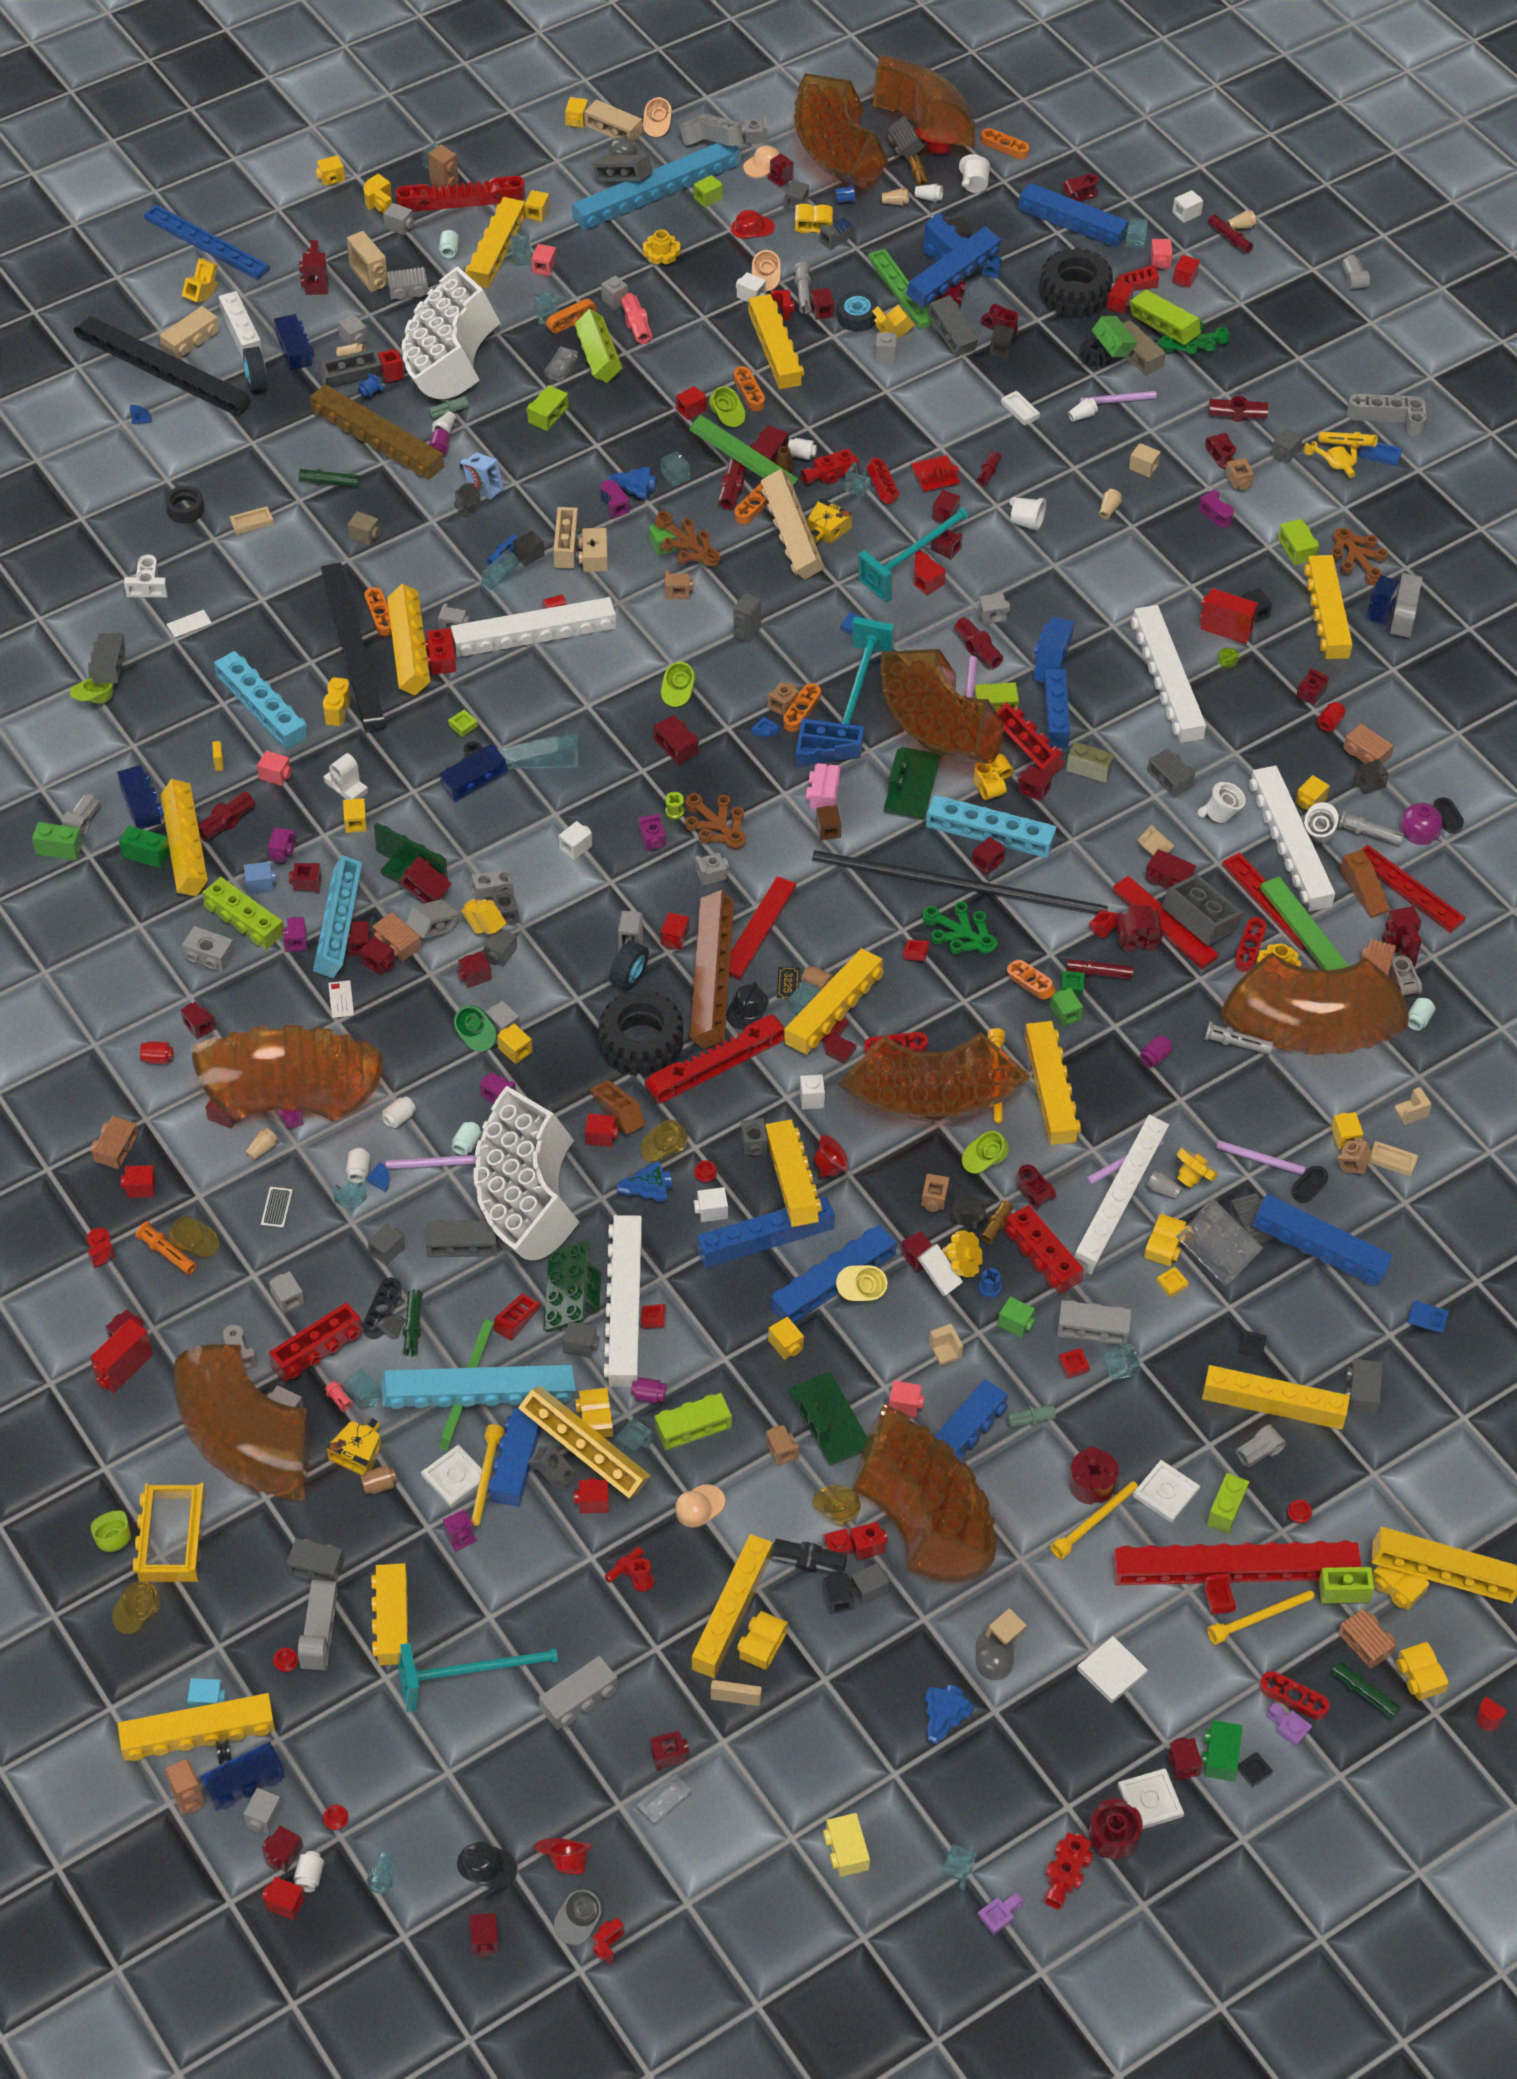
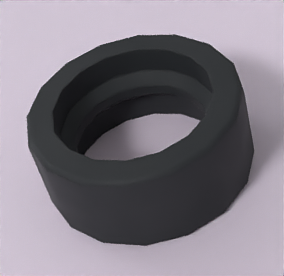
M176 487L169 491L165 498L167 514L175 522L190 523L196 521L204 512L203 496L195 487ZM183 500H191L196 503L186 509L174 507L176 503Z

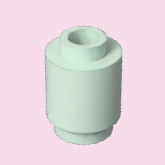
M446 230L441 233L439 251L444 258H453L458 252L459 235L455 231Z
M1428 998L1416 999L1406 1016V1024L1411 1029L1417 1031L1426 1027L1436 1010L1433 1002Z
M464 1122L452 1140V1150L461 1156L471 1153L482 1136L480 1127L474 1122Z

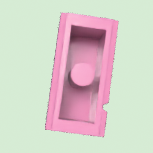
M817 763L815 764V770L810 771L809 784H812V787H807L806 800H810L811 809L836 805L840 781L839 766H827V764Z

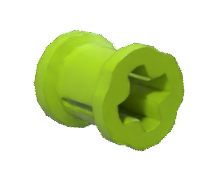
M670 792L665 797L667 805L665 814L672 820L680 819L684 815V808L682 807L684 797L679 792Z

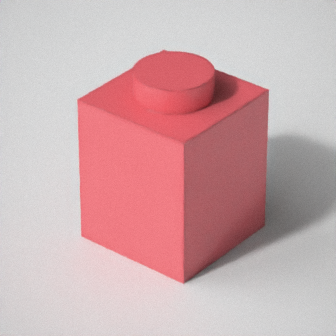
M1152 239L1150 251L1151 265H1155L1156 269H1171V239Z
M537 245L531 258L532 273L545 276L551 275L556 264V247Z
M265 751L257 765L259 779L280 786L284 784L286 779L290 778L292 773L289 757Z
M894 1380L888 1412L917 1417L918 1409H923L925 1395H921L922 1385Z

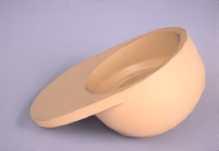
M653 98L645 107L643 128L651 137H661L670 128L673 114L672 107L664 98Z
M768 145L759 147L755 151L754 156L744 163L743 170L745 174L753 178H762L770 174V160L780 154L779 151Z
M770 250L760 251L752 262V274L766 280V292L772 291L778 286L781 274L780 259L776 253Z
M709 1484L700 1485L692 1491L684 1492L677 1499L675 1505L676 1517L685 1526L700 1527L722 1512L725 1506V1496L716 1486Z

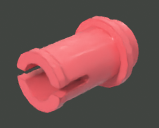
M333 1381L325 1388L326 1396L331 1397L342 1412L347 1411L350 1408L347 1404L352 1406L354 1402L342 1389L343 1385Z

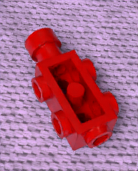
M848 448L814 459L813 468L801 470L800 476L805 485L814 483V480L817 479L821 483L828 482L832 484L838 478L844 476L846 478L852 477L857 472L859 461L857 456L853 455Z
M1068 1832L1065 1840L1060 1839L1057 1844L1055 1854L1058 1856L1056 1861H1050L1045 1876L1049 1877L1048 1885L1052 1887L1047 1890L1043 1901L1053 1909L1059 1910L1063 1908L1066 1901V1892L1072 1894L1074 1888L1080 1889L1085 1876L1081 1871L1084 1866H1090L1094 1855L1093 1852H1090L1092 1842L1083 1835Z

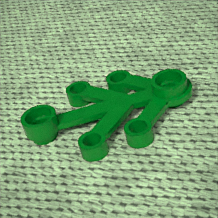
M1200 321V330L1202 332L1204 323ZM1219 327L1214 333L1196 336L1186 345L1169 336H1164L1158 340V346L1165 353L1178 349L1194 354L1197 353V347L1213 351L1216 349V343L1225 344L1229 342L1230 333L1227 328Z
M959 901L955 904L954 912L958 915L960 924L941 915L935 906H928L923 910L922 920L926 925L933 926L939 923L954 931L944 933L942 930H934L931 939L934 944L938 945L951 941L950 951L953 954L978 949L981 954L988 955L997 948L996 938L988 934L985 925L986 914L984 912L976 911L973 914V923L977 925L979 934L971 930L967 916L968 905L965 902ZM967 938L971 940V942L963 943L960 939Z

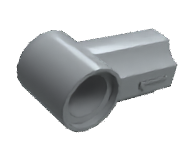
M1348 255L1342 263L1347 275L1348 289L1368 288L1370 285L1368 271L1363 270L1359 258L1355 257V255Z
M84 795L73 811L68 810L62 819V826L80 828L81 835H84L90 826V819L100 807V801L94 795Z
M1269 1424L1260 1429L1255 1438L1237 1448L1236 1454L1241 1464L1249 1468L1268 1455L1271 1457L1277 1455L1286 1446V1441Z

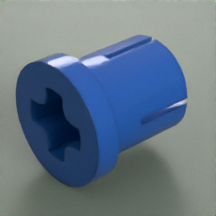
M849 184L850 186L835 189L837 203L856 202L853 184Z
M988 1268L982 1274L978 1289L980 1294L986 1298H994L1001 1293V1275L998 1270Z

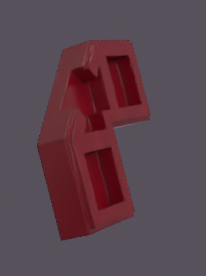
M846 1018L837 1021L831 1032L822 1038L826 1055L843 1064L847 1063L857 1047L856 1044L840 1037L849 1025V1020Z

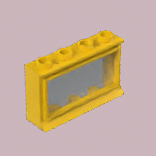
M203 1482L198 1485H148V1483H145V1492L140 1494V1507H143L142 1514H138L137 1521L138 1529H141L140 1536H136L135 1549L138 1551V1558L133 1559V1572L137 1573L139 1582H198L197 1561H200L199 1540H202L201 1518H204L203 1499H206Z

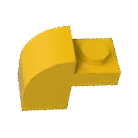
M377 174L364 184L365 205L369 211L376 207L378 211L385 213L392 204L391 182Z
M198 258L194 277H186L182 296L195 302L206 301L217 287L218 282L214 280L218 264L204 258Z
M899 305L893 308L887 315L878 306L872 311L877 317L874 319L876 322L875 326L881 333H896L897 338L903 336L915 326V323Z

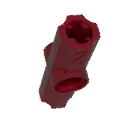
M1235 396L1231 400L1209 399L1208 415L1226 416L1234 422H1241L1245 418L1267 419L1268 402L1248 401L1243 396Z
M730 459L727 473H724L718 505L724 510L735 508L738 495L742 493L744 486V475L747 467L735 459Z
M962 617L958 619L954 625V631L965 642L968 652L973 656L977 655L989 668L995 669L999 667L1004 656L992 644L989 634L984 630L980 632L968 618Z
M247 791L241 792L228 803L221 802L213 808L211 815L198 824L200 838L203 841H208L223 829L230 830L234 828L239 818L256 806L251 795Z

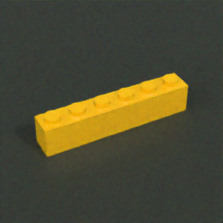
M503 197L501 203L497 205L496 213L491 217L490 225L485 229L484 237L479 241L477 251L472 254L471 263L466 266L465 274L480 287L490 288L525 218V201Z
M771 294L748 298V313L778 388L785 389L801 386V377H804V370L802 365L799 366L798 354L793 351L792 340L788 339L787 327L783 326L782 315L778 314L777 302L773 301Z
M1333 555L1309 556L1308 563L1304 565V575L1308 576L1307 589L1311 591L1310 603L1315 608L1313 616L1314 621L1318 622L1317 635L1321 636L1320 650L1324 651L1325 659L1350 658L1353 644Z
M402 583L387 597L399 689L415 696L430 683V674L419 594L416 589Z
M171 779L160 796L177 893L197 896L208 879L191 784Z
M861 948L784 1029L785 1044L806 1055L813 1048H816L820 1040L831 1032L836 1022L841 1021L851 1007H855L863 994H867L871 986L882 978L884 973L883 959Z
M1052 1021L1026 1024L1024 1037L1049 1145L1074 1143L1077 1139V1133L1081 1132L1079 1119H1075V1101H1071L1070 1098L1072 1096L1071 1084L1066 1082L1068 1073L1066 1065H1062V1047H1058L1057 1044L1059 1042L1058 1030L1054 1029Z
M792 1119L765 1124L767 1143L791 1227L819 1222L818 1212H822L819 1198L815 1199L817 1198V1190L815 1184H811L813 1183L811 1170H807L809 1165L804 1152L803 1142H798L800 1141L799 1129L794 1128Z
M1209 1365L1202 1399L1343 1430L1350 1395Z
M539 1386L532 1389L519 1406L523 1413L629 1499L636 1496L651 1477L650 1474L543 1387Z
M1382 1526L1373 1540L1372 1564L1511 1604L1517 1596V1565Z
M753 1534L749 1535L692 1655V1670L715 1679L771 1560L773 1542Z
M269 1693L118 1722L120 1745L124 1761H138L143 1757L151 1755L163 1756L177 1750L189 1751L194 1747L202 1745L214 1746L216 1741L222 1742L226 1739L239 1741L244 1737L253 1735L265 1736L269 1732L275 1731Z

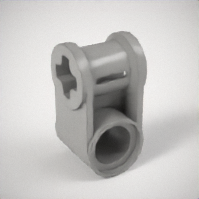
M1403 955L1395 957L1389 972V978L1392 981L1397 998L1402 999L1405 995L1410 994L1421 995V981L1415 972L1412 961Z

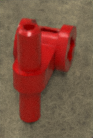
M636 1547L627 1556L621 1557L616 1562V1566L605 1575L606 1581L612 1583L623 1573L632 1578L633 1587L637 1591H647L655 1583L654 1577L650 1573L652 1569L650 1561L640 1558L644 1554L640 1547Z

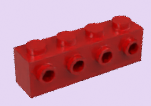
M1006 702L992 718L1043 771L1053 776L1066 763L1061 758L1063 753L1056 746L1051 748L1048 745L1050 740L1043 733L1039 735L1035 731L1038 727L1030 719L1027 722L1024 720L1025 714L1017 706L1013 708Z
M1029 1204L1006 1218L1005 1232L1007 1236L1018 1244L1021 1253L1029 1257L1034 1268L1045 1276L1051 1288H1055L1059 1294H1062L1082 1282L1084 1268Z
M347 1302L269 1351L271 1367L284 1382L298 1377L303 1370L318 1364L322 1358L330 1353H335L348 1341L355 1340L362 1333L360 1317Z

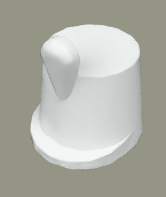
M971 154L963 157L959 163V169L963 174L962 186L972 193L984 191L988 186L989 161L979 155Z
M1012 497L1009 501L1010 505L1013 506L1011 522L1038 531L1045 517L1046 499L1039 498L1035 500Z
M1219 782L1214 785L1212 796L1207 804L1199 808L1198 816L1204 818L1208 814L1215 822L1225 823L1244 807L1246 803L1244 793L1235 784Z
M1320 802L1314 804L1309 808L1305 816L1304 824L1306 831L1313 842L1318 844L1327 843L1335 834L1338 824V813L1334 806L1329 803Z

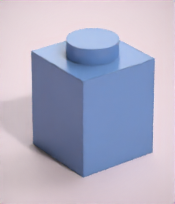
M270 862L244 865L248 895L274 892L273 883H277L276 872L271 870Z

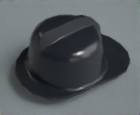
M756 982L741 986L728 1007L726 1013L727 1021L736 1029L744 1030L748 1025L760 1020L768 1006V997L758 987Z
M476 1842L468 1845L461 1851L457 1860V1868L462 1877L488 1888H505L514 1881L517 1875L518 1868L513 1856L486 1842Z

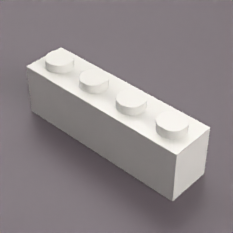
M237 291L220 295L221 314L242 358L243 349L259 346L262 353L260 338Z

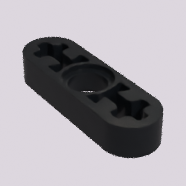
M389 1277L381 1282L363 1321V1330L366 1337L378 1339L384 1334L378 1327H375L373 1330H370V1327L374 1326L375 1318L378 1319V1324L384 1317L392 1316L402 1294L401 1283L398 1279ZM391 1286H392V1287H395V1289H392V1290L390 1291L389 1298H388V1297H387V1289H390ZM380 1304H386L389 1308L385 1312H378L376 1307Z

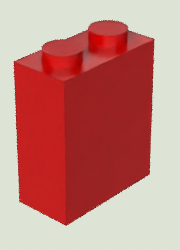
M1211 588L1209 594L1204 595L1201 603L1204 609H1202L1199 620L1202 621L1200 629L1247 644L1253 632L1258 603Z
M129 1319L90 1356L93 1366L92 1370L96 1377L95 1382L103 1390L107 1388L114 1394L153 1356L147 1330L132 1319Z

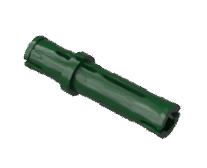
M300 468L299 481L314 482L317 485L324 483L358 488L359 475L322 471V469L307 470Z
M411 1289L407 1293L406 1326L403 1328V1336L405 1337L403 1353L407 1356L409 1355L410 1347L411 1356L418 1354V1338L421 1336L419 1325L423 1293L418 1289L415 1297V1289Z
M1339 1661L1332 1669L1331 1674L1344 1682L1351 1692L1355 1691L1391 1720L1401 1709V1706L1397 1705L1363 1679L1364 1676L1362 1674L1355 1673L1342 1661Z

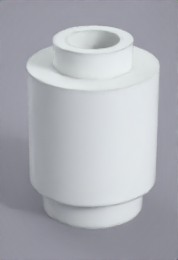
M800 438L789 440L788 447L793 458L811 460L812 457L816 456L817 445H814V441Z
M406 1096L398 1098L382 1111V1120L388 1127L397 1128L413 1116L416 1107L410 1098Z
M355 1148L348 1153L346 1175L347 1179L352 1183H363L368 1177L371 1156L365 1149Z
M306 1851L298 1859L293 1880L296 1885L303 1887L304 1892H314L315 1887L319 1886L324 1860L317 1852Z

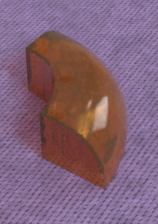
M880 54L872 106L891 111L900 110L906 118L912 122H917V128H919L920 137L956 145L975 146L976 124L972 109L963 94L950 81L935 71L915 62Z
M805 73L799 84L797 100L794 103V122L804 149L815 164L833 178L860 188L871 187L880 177L888 159L876 132L859 126L864 108L852 81Z
M940 649L882 652V690L886 697V703L894 718L911 738L929 751L951 760L972 764H991L995 761L1000 751L1005 725L988 699H975L961 696L957 693V675Z
M1272 952L1253 966L1238 981L1223 1005L1220 1019L1240 1033L1245 1032L1253 1037L1272 1041L1274 1048L1290 1052L1291 1049L1305 1051L1304 1054L1324 1055L1325 1052H1337L1338 1054L1352 1053L1355 1049L1364 1047L1368 1049L1383 1040L1386 1042L1407 1029L1409 1014L1406 1002L1398 987L1387 974L1367 958L1341 969L1314 970L1291 964Z
M282 1025L283 1029L270 1030L268 1026L250 1028L251 1032L238 1033L233 1031L229 1032L228 1037L221 1039L213 1037L191 1046L193 1066L204 1091L221 1110L236 1120L254 1113L280 1109L306 1111L325 1117L330 1121L338 1120L359 1108L371 1096L380 1080L383 1069L382 1051L363 1040L361 1042L353 1040L352 1036L348 1034L343 1036L333 1034V1030L316 1027L315 1031L304 1030L303 1026Z
M979 1032L968 1042L951 1051L924 1053L911 1051L909 1048L895 1043L884 1035L839 1081V1087L854 1099L884 1114L916 1121H944L971 1116L999 1104L1017 1092L1030 1080L1031 1075L982 1032Z
M209 1344L196 1346L182 1352L176 1358L174 1365L176 1403L186 1433L192 1443L199 1449L201 1455L214 1468L217 1467L225 1473L226 1477L240 1485L243 1483L253 1488L254 1491L275 1494V1497L306 1500L312 1438L307 1408L287 1406L261 1393L247 1376L241 1345Z
M883 1404L862 1452L852 1491L877 1504L896 1524L906 1545V1569L945 1582H963L981 1576L992 1565L997 1546L993 1528L995 1521L994 1517L990 1515L988 1509L990 1504L984 1490H980L975 1482L976 1476L965 1462H960L954 1455L955 1450L943 1439L940 1441L929 1433L931 1429L925 1425L920 1427L910 1421L911 1417Z

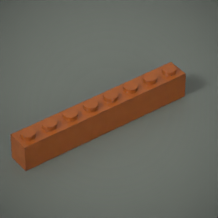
M722 890L700 898L690 1038L702 1049L725 1040L734 901Z

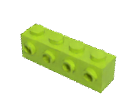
M1147 289L1130 300L1133 317L1183 345L1201 334L1200 320L1197 316Z
M589 309L575 323L577 335L581 340V347L585 351L586 360L591 367V374L597 380L601 379L608 383L622 369V365L603 316Z
M222 877L218 878L202 892L205 908L210 912H215L225 923L233 925L240 934L248 936L255 945H260L267 950L284 935V926L281 919Z

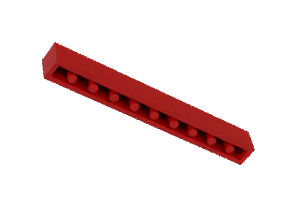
M1347 1540L1339 1541L1338 1543H1326L1325 1541L1301 1543L1296 1541L1289 1544L1269 1542L1257 1545L1252 1543H1243L1241 1545L1221 1543L1215 1546H1205L1204 1544H1195L1193 1546L1173 1544L1168 1547H1156L1155 1545L1144 1547L1121 1546L1115 1548L1113 1555L1115 1586L1205 1583L1207 1576L1229 1573L1231 1576L1230 1583L1319 1581L1322 1568L1362 1567L1358 1542Z

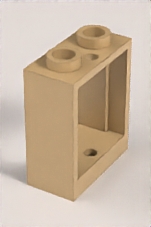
M364 231L346 237L349 266L367 288L374 292L388 286L386 258Z

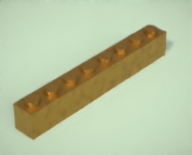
M324 384L310 396L311 411L314 414L323 417L329 423L340 427L344 432L350 433L358 440L370 445L373 449L382 452L388 458L400 463L403 467L409 468L418 476L430 480L444 468L442 452L332 387Z

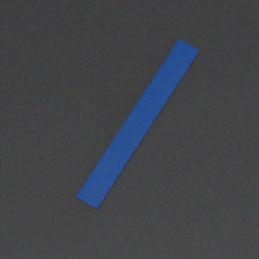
M157 204L144 214L145 220L256 280H259L270 271V265Z

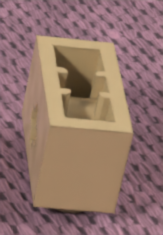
M583 528L582 537H578L579 549H583V551H579V564H583L584 572L608 571L606 528Z

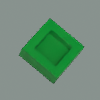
M1063 971L1061 990L1071 988L1075 995L1083 996L1084 973Z

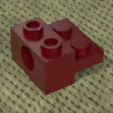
M310 240V248H307V253H302V261H299V273H303V276H301V287H305V295L328 294L329 281L326 254L319 253L318 240Z
M1414 906L1389 911L1387 921H1385L1384 934H1382V942L1395 945L1394 953H1398V956L1408 957L1412 961L1413 967H1415L1422 943L1418 934L1422 922Z

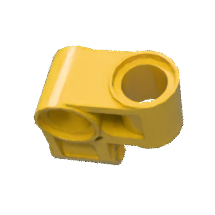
M997 754L994 757L980 760L975 764L973 783L979 790L982 798L987 801L1006 793L1004 780L1015 773V770L1004 754Z

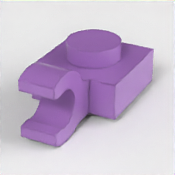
M1276 1703L1269 1708V1712L1266 1715L1268 1719L1279 1725L1276 1732L1295 1747L1299 1745L1312 1728L1311 1724L1294 1711L1286 1715L1283 1708Z
M1017 1892L1005 1902H1002L997 1897L978 1912V1917L990 1932L996 1935L1014 1921L1012 1913L1018 1911L1023 1906L1022 1902L1024 1900Z

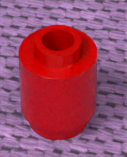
M1339 702L1328 704L1317 718L1320 728L1328 732L1334 731L1345 717V707Z
M147 1041L146 1043H141V1061L150 1064H168L169 1060H173L174 1048L170 1047L169 1042Z

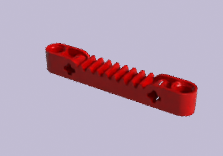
M505 176L492 178L489 182L484 180L483 184L477 181L475 185L472 182L465 185L462 182L461 186L455 183L453 187L447 184L445 188L442 184H440L439 188H436L435 185H432L431 188L426 184L401 186L396 190V204L411 209L412 212L500 204L503 197L522 201L525 199V180L520 176Z
M774 1014L765 1016L745 1027L743 1034L738 1033L737 1039L731 1036L730 1043L724 1040L722 1047L716 1044L715 1050L708 1048L707 1054L700 1052V1058L692 1056V1062L686 1059L685 1064L673 1063L650 1075L644 1085L657 1103H664L781 1043L785 1039V1027Z

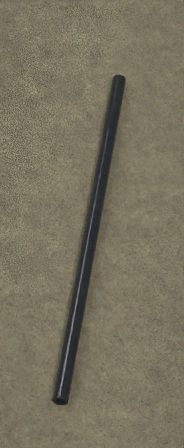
M814 850L812 857L813 861L1091 914H1098L1101 910L1108 911L1107 905Z

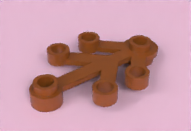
M658 512L655 517L656 527L659 529L666 528L680 539L672 540L671 538H665L661 544L664 551L670 552L673 548L692 549L697 553L681 550L677 560L682 564L693 560L702 561L710 567L718 565L720 554L716 549L711 548L710 534L707 531L701 530L696 536L693 520L684 518L681 528L686 531V535L671 523L672 516L668 512Z
M1347 528L1336 529L1333 535L1336 546L1331 550L1334 560L1339 561L1342 559L1344 546L1349 549L1346 560L1342 562L1341 571L1344 574L1352 573L1353 562L1356 558L1367 572V584L1371 586L1380 585L1383 577L1381 570L1374 568L1365 556L1383 562L1387 559L1388 551L1384 548H1379L1375 551L1356 546L1355 543H1358L1368 548H1375L1378 539L1374 535H1368L1365 538L1354 535Z
M697 793L689 794L686 798V809L690 812H699L708 821H698L696 817L689 816L685 820L686 829L690 831L700 829L699 840L702 843L722 842L726 843L732 850L741 849L746 843V835L741 831L744 810L740 807L732 809L733 827L731 829L726 825L727 809L730 806L729 796L720 795L718 797L719 814L717 817L702 803L701 796ZM711 830H717L723 834H712Z

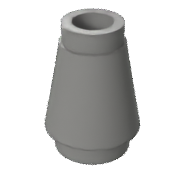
M1154 1170L1146 1185L1151 1188L1150 1191L1176 1199L1182 1188L1165 1173Z

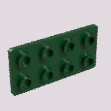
M906 747L897 748L889 777L888 795L884 812L925 819L941 754Z
M379 823L374 825L376 851L390 858L382 867L381 875L400 884L398 881L403 873L418 857H421L423 860L428 861L438 873L445 875L448 879L447 862L441 854L434 853L424 845L413 842L407 836L392 831L388 826H383Z
M587 1240L556 1249L549 1255L543 1330L546 1332L567 1327L569 1321L583 1322L585 1320V1310L590 1314L599 1312L602 1272L589 1262L590 1243Z
M831 1372L824 1373L789 1388L788 1392L828 1465H834L871 1449V1442Z

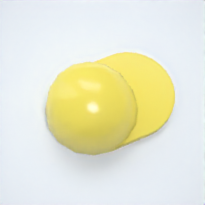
M869 1265L846 1267L838 1274L836 1279V1287L839 1294L849 1301L877 1300L885 1293L888 1283L886 1275L882 1270Z

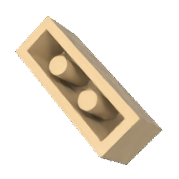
M595 100L584 111L586 127L614 139L627 137L635 141L642 134L641 118L599 100Z
M201 306L159 335L161 349L169 355L180 359L220 331L218 317Z
M558 507L553 550L554 568H574L578 508Z

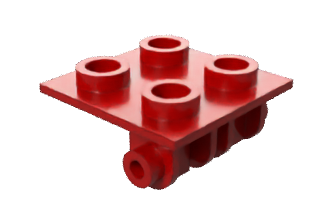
M948 455L910 463L923 492L961 483L957 475L959 468L952 465Z

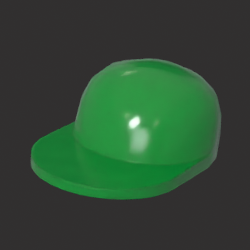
M469 1005L461 1008L456 1013L454 1019L455 1029L469 1048L481 1052L490 1049L494 1045L497 1038L496 1028L482 1008Z

